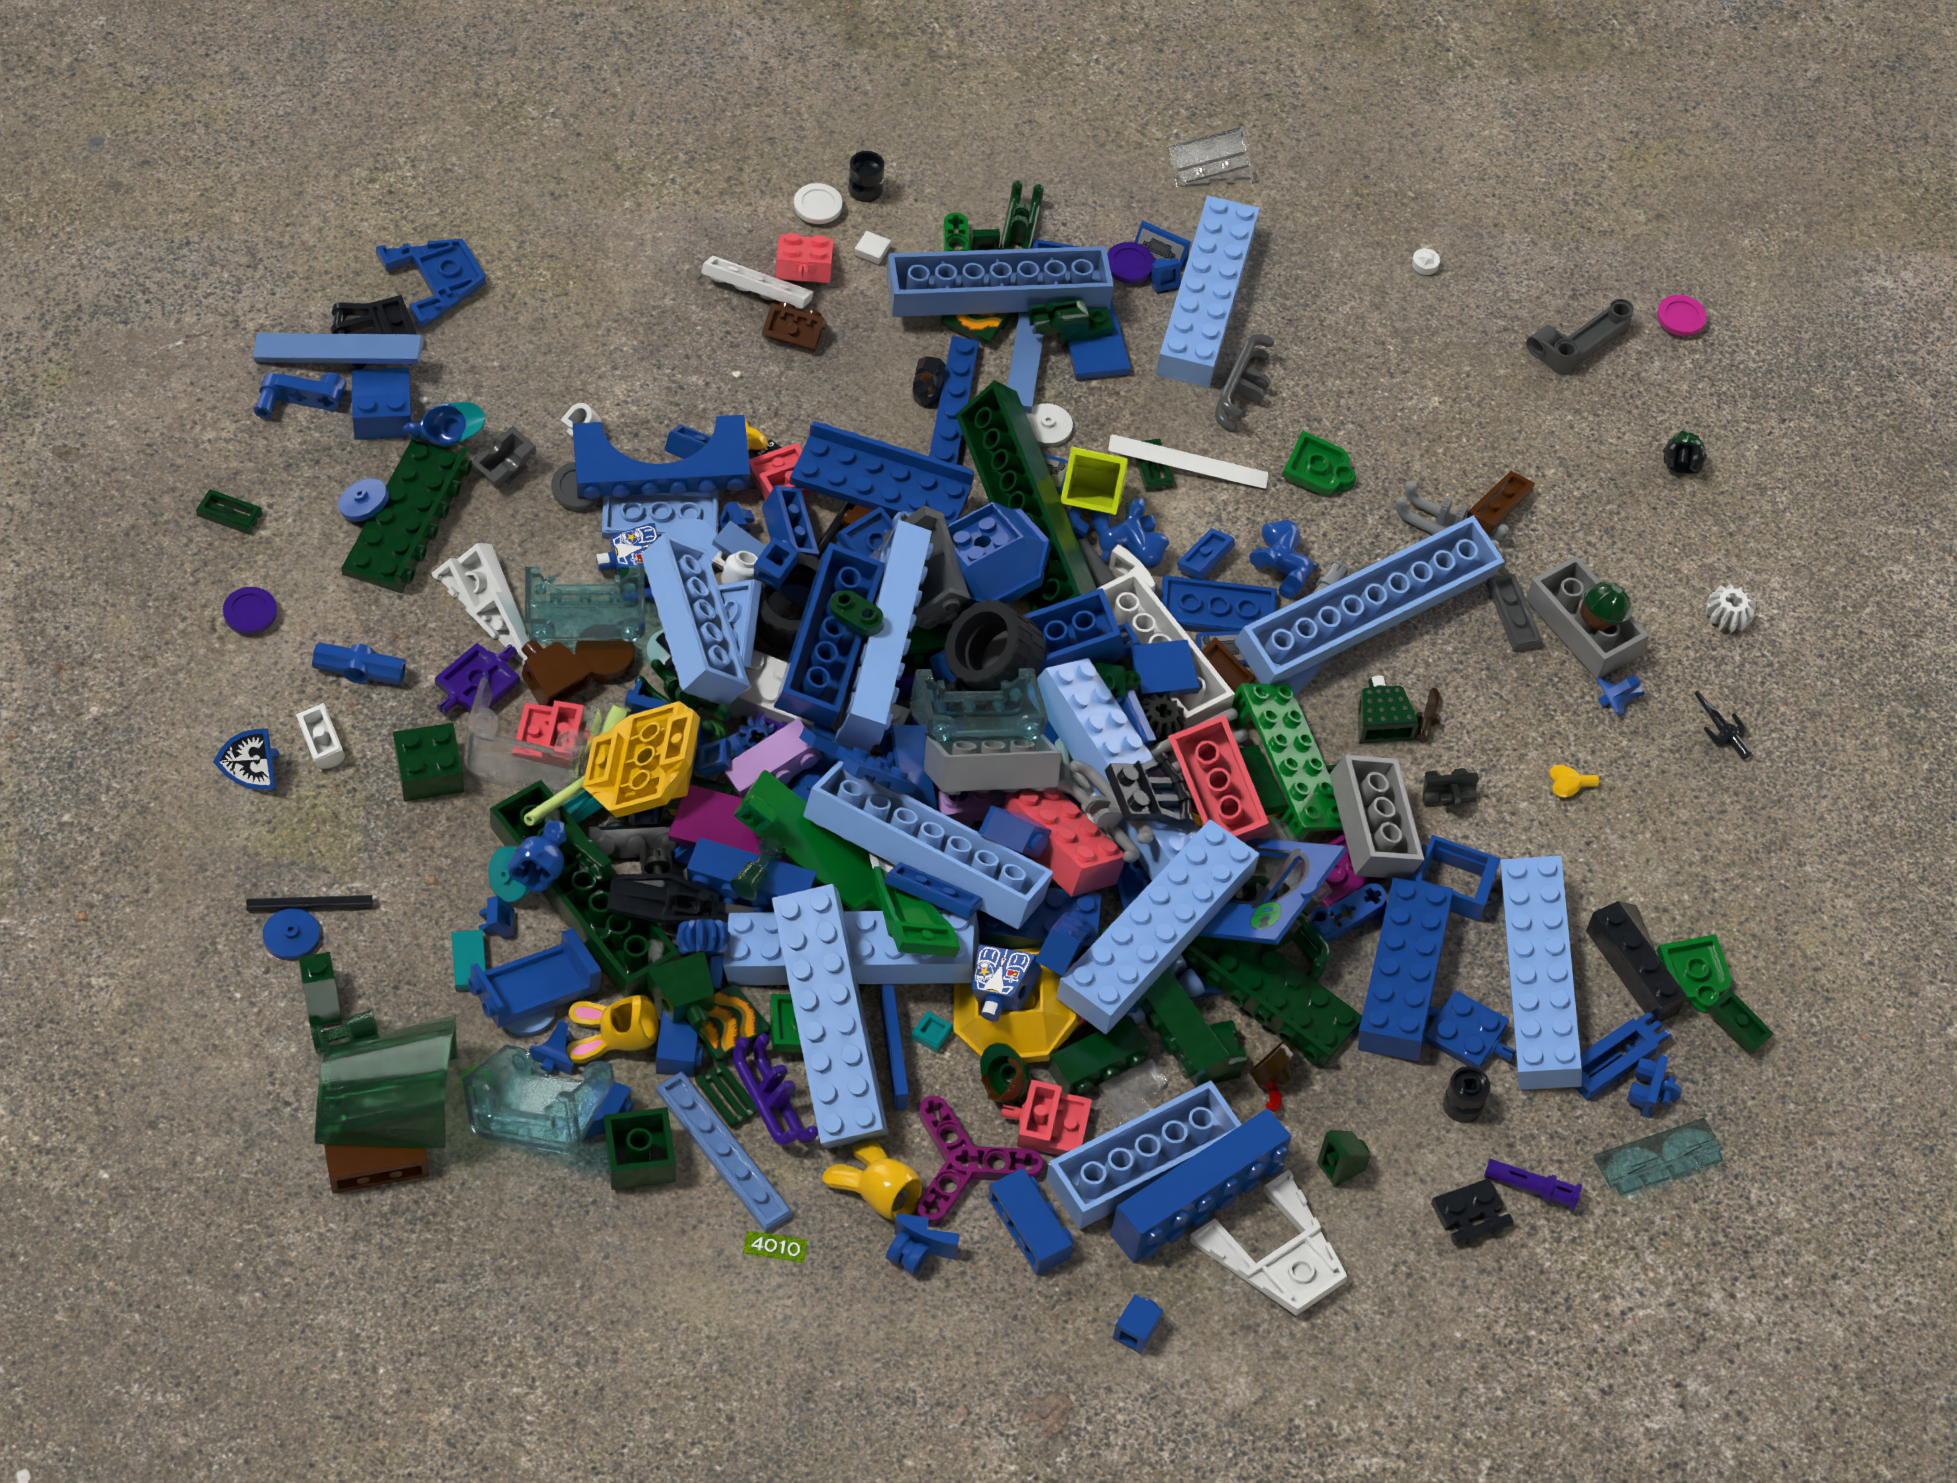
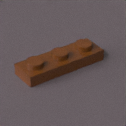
M1511 470L1468 511L1466 519L1474 515L1481 527L1490 533L1533 492L1535 483Z

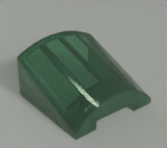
M456 1015L327 1046L322 1060L318 1086L315 1144L445 1148V1102L449 1060L454 1061L457 1058Z

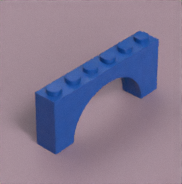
M745 415L716 416L713 435L701 450L686 459L664 464L641 462L625 456L608 441L601 422L573 423L577 498L596 499L600 496L626 497L635 494L652 496L657 493L683 494L690 491L709 493L714 490L726 489L740 491L750 487V465Z

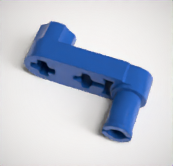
M331 372L322 375L320 381L285 374L268 373L264 376L259 389L260 396L254 407V413L263 419L270 418L277 400L323 410H336L344 393L346 381L338 374Z
M1376 883L1367 884L1327 909L1324 907L1315 908L1310 915V923L1327 943L1336 940L1370 918L1379 919L1385 915V908L1387 906L1386 891L1381 885ZM1342 910L1353 911V918L1350 920L1347 917L1341 918ZM1338 920L1339 928L1335 927L1334 921Z

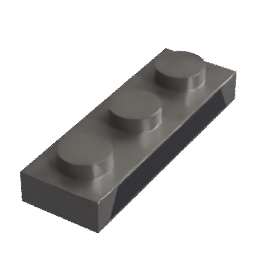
M673 822L589 827L590 839L598 845L600 851L609 859L640 857L639 848L641 847L656 849L669 845L671 855H673V851L681 845L668 839Z

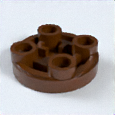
M603 626L588 630L578 639L575 655L593 670L591 677L596 683L606 684L611 679L624 675L633 667L635 650L631 638L625 632L614 627Z

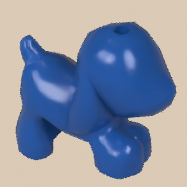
M1137 498L1125 503L1126 519L1112 527L1113 524L1109 513L1095 511L1091 514L1094 529L1099 536V546L1103 551L1102 560L1105 563L1109 560L1112 550L1119 544L1125 549H1129L1130 553L1145 568L1153 569L1160 564L1164 552L1169 545V540L1161 533L1152 532L1156 527L1154 515L1142 516L1146 511L1144 499Z
M1281 520L1266 523L1263 525L1261 532L1262 538L1268 547L1253 550L1249 556L1250 562L1260 569L1269 565L1278 573L1287 576L1281 583L1278 591L1283 597L1293 599L1305 585L1313 570L1319 567V563L1312 562L1307 556L1295 551L1300 543L1301 535L1298 526L1294 522Z

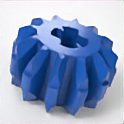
M721 920L684 921L678 926V934H676L678 951L686 956L704 951L706 956H716L724 954L729 949L730 932H728V924Z

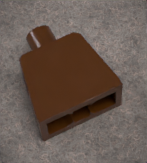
M531 639L522 647L521 651L527 656V659L524 661L522 677L539 705L553 707L554 700L563 702L589 686L593 670L562 643L554 642L543 649L535 639Z

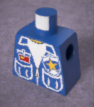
M649 523L613 534L610 537L611 552L595 555L598 571L615 569L617 581L620 584L619 569L644 567L641 554L658 539L655 523Z
M979 945L972 992L977 1002L984 1005L981 1011V1016L984 1019L997 1022L1002 1009L1018 1011L1022 1008L1042 971L1040 964L1035 962L1037 958L1035 954Z

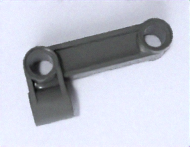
M1626 299L1613 300L1609 308L1569 337L1560 333L1554 327L1546 325L1527 339V348L1534 357L1539 358L1554 372L1568 375L1574 371L1576 365L1617 335H1623L1629 330L1634 311L1633 304Z

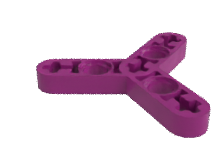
M932 1095L926 1097L921 1102L919 1111L920 1121L945 1161L917 1204V1216L929 1218L928 1227L938 1226L944 1221L972 1179L999 1180L1021 1168H1024L1029 1177L1033 1176L1037 1179L1040 1176L1043 1160L1037 1151L1026 1148L973 1146L943 1098ZM932 1107L934 1111L939 1110V1120L941 1123L938 1126V1119L935 1114H928V1108ZM944 1131H952L957 1135L958 1139L953 1143H946L941 1139L940 1135ZM995 1157L1000 1158L1004 1161L1005 1166L1000 1170H994L989 1167L988 1160ZM961 1158H967L968 1167H962ZM978 1158H983L981 1168H978ZM1011 1159H1015L1014 1170H1010ZM1026 1160L1031 1161V1170L1025 1169L1024 1162ZM944 1180H951L956 1184L957 1189L953 1192H944L940 1189L939 1184ZM936 1198L940 1200L937 1205V1211L932 1212L930 1215L926 1214V1208L930 1209L934 1205Z

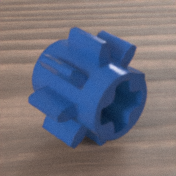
M762 715L760 720H753L749 716V725L747 727L740 726L739 728L742 734H746V736L741 738L740 744H748L752 748L769 737V733L775 729V725H767L764 715ZM753 730H757L758 733L763 732L762 739H758L757 736L752 737Z

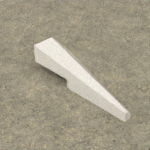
M477 543L458 559L450 558L431 574L449 589L447 592L452 597H457L464 604L465 610L492 638L498 639L505 647L509 644L512 647L514 646L518 652L514 657L524 666L527 656L521 649L530 641L492 544Z

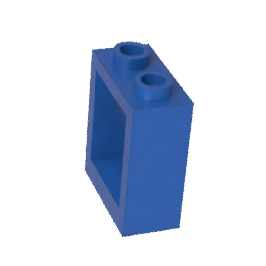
M1432 835L1428 846L1422 844L1421 849L1424 861L1420 869H1416L1411 875L1409 881L1432 884L1424 881L1432 859L1482 876L1475 898L1453 891L1451 912L1479 922L1501 858Z

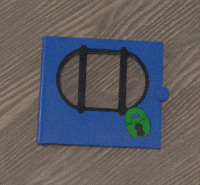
M1254 838L1244 842L1261 856L1287 859L1254 902L1229 900L1197 936L1277 945L1347 851L1345 846ZM1302 860L1305 863V872L1298 884L1286 894L1269 901L1295 865Z

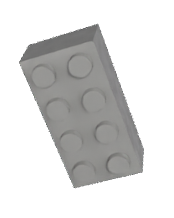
M1576 555L1533 578L1526 600L1593 676L1601 678L1640 657L1649 635L1632 616L1625 623L1613 625L1602 631L1594 629L1584 622L1580 613L1584 593L1589 588L1600 583V581Z
M1042 732L926 736L924 771L942 792L949 795H958L961 791L985 794L989 793L990 790L999 789L1005 792H1017L1022 788L1045 791L1047 787H1058L1061 752Z
M1344 755L1329 775L1355 876L1409 879L1424 861V856L1398 759Z

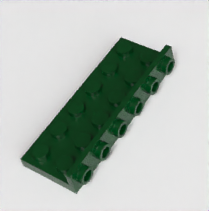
M411 440L386 485L389 491L386 505L365 523L341 567L342 575L402 594L406 585L412 583L418 562H423L425 559L429 541L436 538L441 519L447 517L452 498H456L459 495L462 479L464 476H469L471 472L472 460H470L469 448L463 447L460 454H456Z
M1196 936L1181 952L1188 969L1191 968L1203 977L1209 986L1217 988L1227 995L1234 1005L1242 1007L1252 1014L1259 1024L1267 1026L1277 1033L1282 1041L1287 1039L1292 1046L1302 1052L1309 1062L1316 1063L1322 1068L1361 1023L1362 1015L1267 943Z

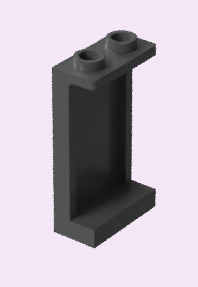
M923 505L906 518L904 522L932 531L929 543L933 544V550L929 560H925L924 566L928 567V571L923 584H919L918 590L922 591V596L914 613L916 615L914 625L930 630L936 627L948 615L956 612L960 606L970 600V596L944 514ZM893 529L883 536L885 544L889 539Z

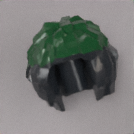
M1683 430L1668 440L1663 449V460L1667 464V469L1677 473H1699L1702 467H1704L1707 458L1702 439L1698 435L1687 433Z

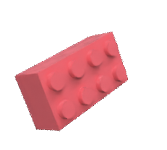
M1225 714L1168 736L1189 791L1193 796L1203 826L1211 819L1242 842L1271 832L1269 822Z
M1047 787L1045 791H1035L1029 788L1007 794L1003 809L1025 814L1052 830L1047 846L1041 852L1039 858L1031 857L1038 864L1054 871L1052 878L1071 897L1117 884L1125 863L1123 859L1124 853L1056 787Z

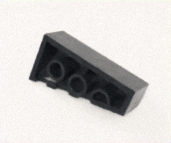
M1617 901L1593 912L1586 932L1645 1014L1651 1012L1655 1016L1651 1023L1653 1024L1657 1020L1662 1022L1679 1014L1687 995L1657 955L1637 905Z

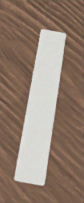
M1113 434L1110 436L1108 450L1111 452L1263 489L1267 487L1268 472L1122 436Z

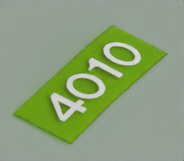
M747 1231L743 1253L804 1263L808 1240Z

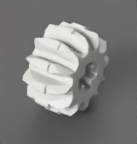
M1731 583L1726 588L1719 586L1715 592L1710 594L1707 601L1706 615L1710 616V624L1718 623L1719 631L1724 627L1728 628L1730 633L1735 631V629L1743 631L1755 616L1756 602L1751 600V593H1743L1742 586L1734 589Z

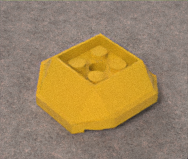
M678 701L624 718L615 724L607 734L603 732L593 738L583 788L616 818L668 804L670 800L687 796L698 743L697 732L700 717L694 710Z
M1042 947L1017 949L1014 951L1035 954L1037 957ZM1040 964L1042 968L1041 974L1022 1008L1018 1011L1002 1009L997 1022L988 1021L981 1016L984 1005L977 1002L972 992V983H954L953 1031L956 1037L977 1054L980 1059L984 1050L989 1045L1005 1043L1012 1047L1025 1063L1049 1061L1050 1055L1058 1052V1047L1079 1024V1015L1056 999L1062 975Z

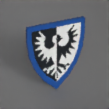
M268 728L241 732L230 738L220 748L213 763L228 778L247 788L261 790L276 789L272 760L279 758V751L270 746Z

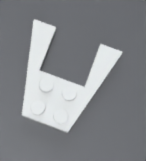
M1288 1170L1266 1184L1264 1193L1301 1234L1257 1263L1253 1261L1216 1218L1190 1234L1189 1241L1297 1316L1346 1283L1347 1274L1331 1244L1326 1242L1318 1220L1312 1216L1301 1189L1298 1190L1293 1180L1292 1172Z

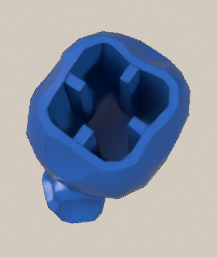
M548 821L545 824L544 833L540 837L530 836L526 838L515 850L508 863L510 877L533 892H541L549 888L564 868L565 859L558 847L566 841L567 836L564 832V823L561 821Z

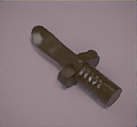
M1436 688L1430 689L1425 711L1416 713L1418 723H1420L1416 738L1421 742L1428 740L1431 726L1440 724L1441 716L1435 714L1440 700V694Z

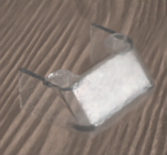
M481 677L468 719L464 767L471 778L517 790H523L533 783L542 780L553 795H556L585 775L592 740L598 736L603 721L598 705L592 704L584 732L575 729L563 731L558 736L554 748L496 735L499 728V720L497 715L489 709L493 693L487 678Z

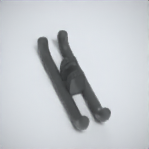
M1256 334L1245 341L1221 392L1220 400L1215 410V417L1220 426L1228 431H1235L1237 423L1229 419L1226 414L1233 418H1240L1242 416V410L1231 403L1234 393L1260 402V400L1264 399L1265 392L1263 389L1269 387L1271 380L1265 374L1251 369L1247 365L1254 358L1263 361L1269 358L1268 351L1254 347L1257 345L1272 347L1274 339L1270 336Z

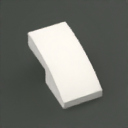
M1118 544L1112 550L1109 569L1121 576L1136 570L1154 592L1155 582L1148 570L1132 553Z

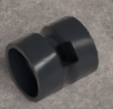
M861 151L852 156L849 168L848 192L855 200L872 202L881 196L885 166L884 160L879 154L872 151Z
M1466 1066L1457 1069L1450 1078L1443 1098L1445 1113L1451 1119L1460 1123L1473 1122L1479 1118L1490 1092L1491 1083L1488 1076L1476 1067Z

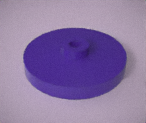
M1122 242L1114 245L1107 253L1111 276L1120 282L1128 284L1140 283L1148 279L1152 274L1154 257L1150 250L1141 244Z
M244 587L232 592L226 598L223 604V616L226 624L232 630L242 634H256L266 630L273 624L277 616V605L274 597L268 591L258 587Z

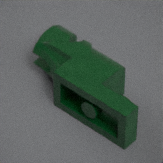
M1083 299L1050 302L1046 307L1044 303L1029 306L1030 326L1034 325L1032 333L1040 335L1057 333L1060 343L1113 335L1114 326L1107 307L1087 310Z

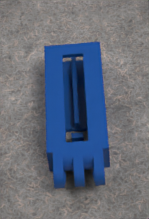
M1647 1012L1637 1020L1632 1018L1580 1054L1582 1086L1575 1088L1587 1101L1634 1070L1640 1057L1645 1059L1653 1057L1659 1045L1671 1036L1667 1029L1658 1035L1656 1034L1663 1026L1659 1020L1650 1026L1648 1025L1655 1017L1651 1012ZM1629 1038L1632 1043L1625 1045L1624 1050L1626 1054L1622 1056V1052L1617 1053L1614 1048Z

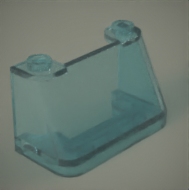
M629 566L628 575L621 579L620 575H614L615 584L557 585L555 583V576H549V579L541 575L540 567H525L526 636L535 642L636 641L645 633L644 566Z
M1019 668L1018 678L1010 683L1008 680H1002L1000 691H945L944 680L935 682L931 669H916L910 709L914 719L927 736L934 741L1033 740L1044 733L1048 720L1034 668Z
M505 1045L462 1079L470 1126L482 1138L569 1154L581 1145L614 1084L612 1063L593 1061L584 1069V1080L536 1072L534 1060L528 1051L518 1046Z

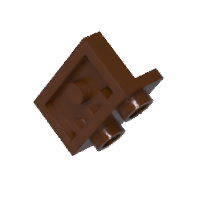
M780 302L779 305L771 303L762 336L816 351L822 329L825 330L827 323L822 314L811 309H806V312L796 310L794 305L786 302Z

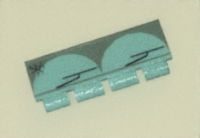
M1705 1118L1594 1154L1593 1156L1609 1187L1616 1186V1190L1621 1196L1642 1189V1183L1645 1187H1649L1669 1180L1670 1174L1675 1178L1696 1171L1698 1165L1700 1168H1705L1723 1161L1720 1152L1722 1146Z

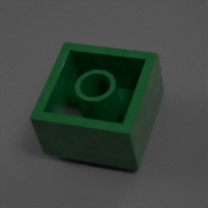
M453 723L393 732L395 756L404 801L464 792L463 771Z
M668 1107L603 1115L604 1139L611 1190L676 1182V1160Z

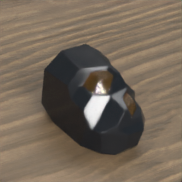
M925 356L918 360L912 388L914 401L918 405L929 407L941 395L946 364L940 358Z

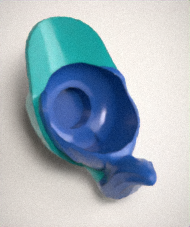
M472 402L445 403L429 409L419 424H415L414 421L408 422L403 427V430L407 432L411 440L426 438L437 446L449 447L463 443L468 438L477 434L483 428L486 416L484 411Z

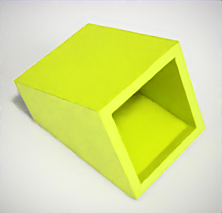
M1071 447L1061 502L1067 505L1116 515L1124 491L1128 458Z

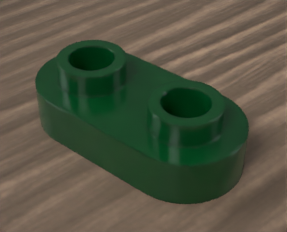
M848 590L837 592L832 596L830 608L832 616L836 620L864 636L876 635L883 629V612L876 605Z

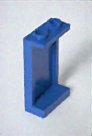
M574 928L562 931L560 945L484 972L478 963L471 965V976L468 978V986L472 995H477L480 999L486 1017H491L497 1028L599 992L601 969Z

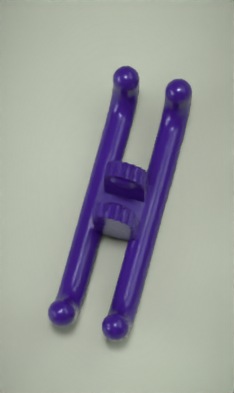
M766 1034L759 1035L754 1044V1060L763 1078L759 1085L746 1061L745 1054L749 1046V1040L746 1037H740L733 1049L734 1065L773 1140L781 1146H790L796 1139L802 1143L812 1142L818 1136V1128L816 1126H809L805 1130L790 1104L789 1099L793 1095L796 1085L792 1080L783 1082L786 1077L785 1075L788 1073L787 1068L783 1064L771 1068L767 1060L766 1048L770 1042L769 1036ZM772 1110H780L789 1127L786 1133L782 1131Z

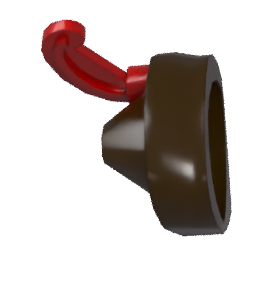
M1287 1039L1281 1041L1249 1073L1258 1086H1263L1267 1091L1269 1090L1270 1102H1267L1265 1107L1273 1113L1280 1109L1282 1103L1280 1091L1275 1083L1285 1085L1292 1078L1291 1058L1294 1054V1047Z

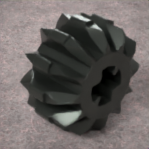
M1153 694L1149 699L1144 698L1140 702L1156 737V741L1153 744L1158 742V740L1162 742L1168 739V736L1183 730L1186 718L1183 717L1184 708L1177 707V700H1167L1166 694L1161 699Z

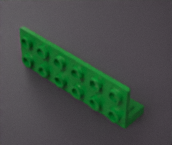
M1241 683L1235 691L1232 708L1237 711L1238 715L1232 722L1235 728H1246L1253 719L1290 806L1276 824L1284 841L1302 842L1310 831L1343 830L1329 772L1291 685Z
M763 770L733 816L794 865L816 871V882L821 886L834 884L840 893L841 902L852 911H882L869 852L803 817L807 802L767 770Z

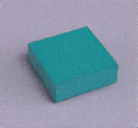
M927 1010L912 1031L911 1039L938 1053L953 1032V1024Z

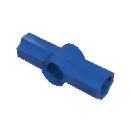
M319 642L316 644L313 652L312 667L343 674L347 680L361 684L371 679L400 685L405 676L406 659L377 654L371 647L364 644H354L351 648Z

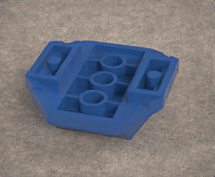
M991 502L947 525L970 596V600L963 605L971 606L983 600H999L1004 604H1008L1042 586L1045 576L1044 571L1051 550L1050 542L1021 508L1009 509Z

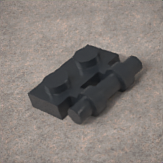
M1490 1178L1433 1197L1431 1202L1444 1230L1457 1227L1458 1231L1450 1235L1455 1246L1462 1243L1472 1244L1477 1242L1479 1237L1487 1234L1494 1236L1502 1233L1504 1228L1513 1226V1219L1510 1214L1502 1216L1495 1214V1212L1502 1210L1504 1204ZM1481 1217L1484 1221L1474 1226L1470 1223V1221Z

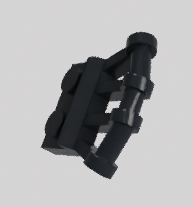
M402 295L371 303L339 302L335 303L332 307V315L334 316L333 325L330 329L332 334H348L349 332L374 327L372 330L356 334L417 335ZM348 315L361 316V317H357V318L345 320V318H346ZM351 363L355 369H362L367 365Z
M1166 752L1160 753L1143 764L1139 760L1135 764L1110 763L1104 771L1125 821H1159L1181 830H1190L1195 826V816L1192 814L1191 807L1194 799L1191 792L1185 788L1186 780L1184 775L1179 774L1168 761L1170 757ZM1159 768L1166 776L1147 777V773ZM1153 790H1173L1175 795L1155 794ZM1164 808H1179L1180 814Z

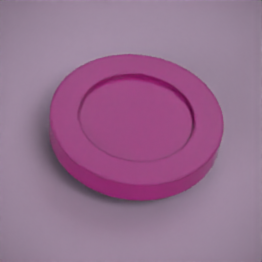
M1672 295L1665 298L1660 303L1657 311V319L1660 325L1669 333L1677 336H1692L1699 333L1703 329L1707 317L1704 307L1697 300L1685 295Z

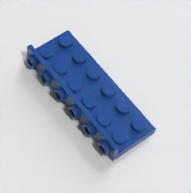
M812 421L810 435L790 476V484L871 510L881 506L888 515L893 517L902 511L915 512L924 505L942 512L946 524L949 525L959 520L973 487L974 471L962 465L948 463L936 457L919 454L910 449L900 448L881 440L864 437L855 432L832 427L826 423Z

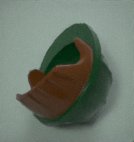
M1600 582L1594 587L1589 588L1584 593V600L1580 608L1581 617L1584 622L1590 627L1601 631L1613 625L1625 623L1634 612L1633 605L1625 589L1618 586L1617 583Z
M994 1043L984 1050L980 1060L981 1082L988 1093V1099L1005 1105L1018 1102L1026 1093L1031 1083L1029 1066L1008 1044Z

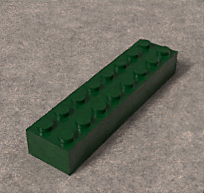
M542 780L533 783L489 808L491 829L505 847H518L530 836L540 837L544 833L543 830L548 821H561L564 823V826L569 824L585 839H589L562 805L533 825L525 823L524 816L554 796ZM559 846L558 848L565 859L564 868L550 887L541 891V893L570 929L574 928L594 960L624 998L645 993L649 990L647 987V970L680 959V952L657 923L606 912L612 877L605 883L599 881Z

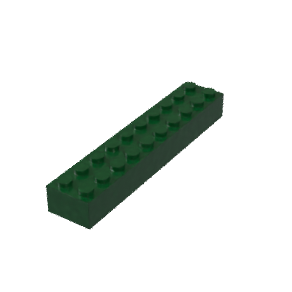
M994 380L955 415L989 502L997 503L1009 509L1021 508L1049 539L1051 550L1044 571L1043 584L1025 594L1033 612L1097 589L1018 393Z

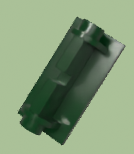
M1093 662V666L1112 695L1125 697L1126 689H1134L1141 682L1140 675L1136 671H1125L1124 666Z

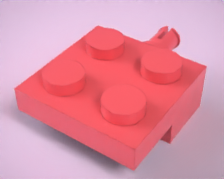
M795 233L779 235L775 278L830 283L834 239L822 235L805 237Z
M798 443L749 459L750 475L765 501L775 485L800 488L790 484V476L802 452ZM801 488L803 498L816 493ZM804 498V502L808 512L810 510V506Z
M555 700L553 707L525 703L513 749V758L573 768L575 755L580 746L591 747L593 738L597 737L595 735L583 734L584 705Z
M1031 1080L1027 1100L1022 1105V1108L1003 1104L1000 1117L1019 1120L1018 1147L1061 1156L1082 1145L1092 1099L1062 1093V1086Z

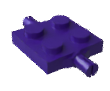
M478 643L474 644L435 677V685L448 695L441 703L437 704V709L443 715H446L454 706L459 705L479 718L520 683V676L510 669L506 663L517 655L516 648L509 644L499 654L487 651Z

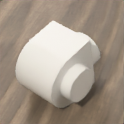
M577 403L567 411L561 421L569 427L566 432L573 437V423L601 422V418L589 405Z

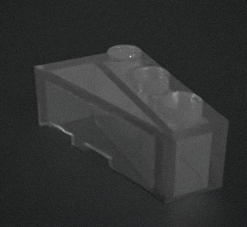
M1245 126L1167 146L1171 169L1177 187L1210 186L1211 181H1226L1227 185H1234L1235 180H1251V184L1259 183Z

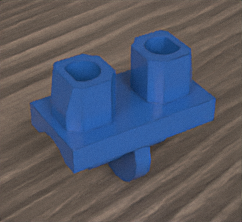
M1659 1055L1657 1062L1640 1057L1637 1063L1634 1077L1648 1081L1649 1085L1647 1087L1633 1082L1627 1101L1642 1107L1641 1116L1650 1117L1658 1097L1661 1098L1660 1104L1663 1106H1668L1670 1101L1679 1100L1681 1097L1682 1089L1675 1083L1676 1078L1674 1076H1667L1666 1081L1663 1080L1669 1057Z

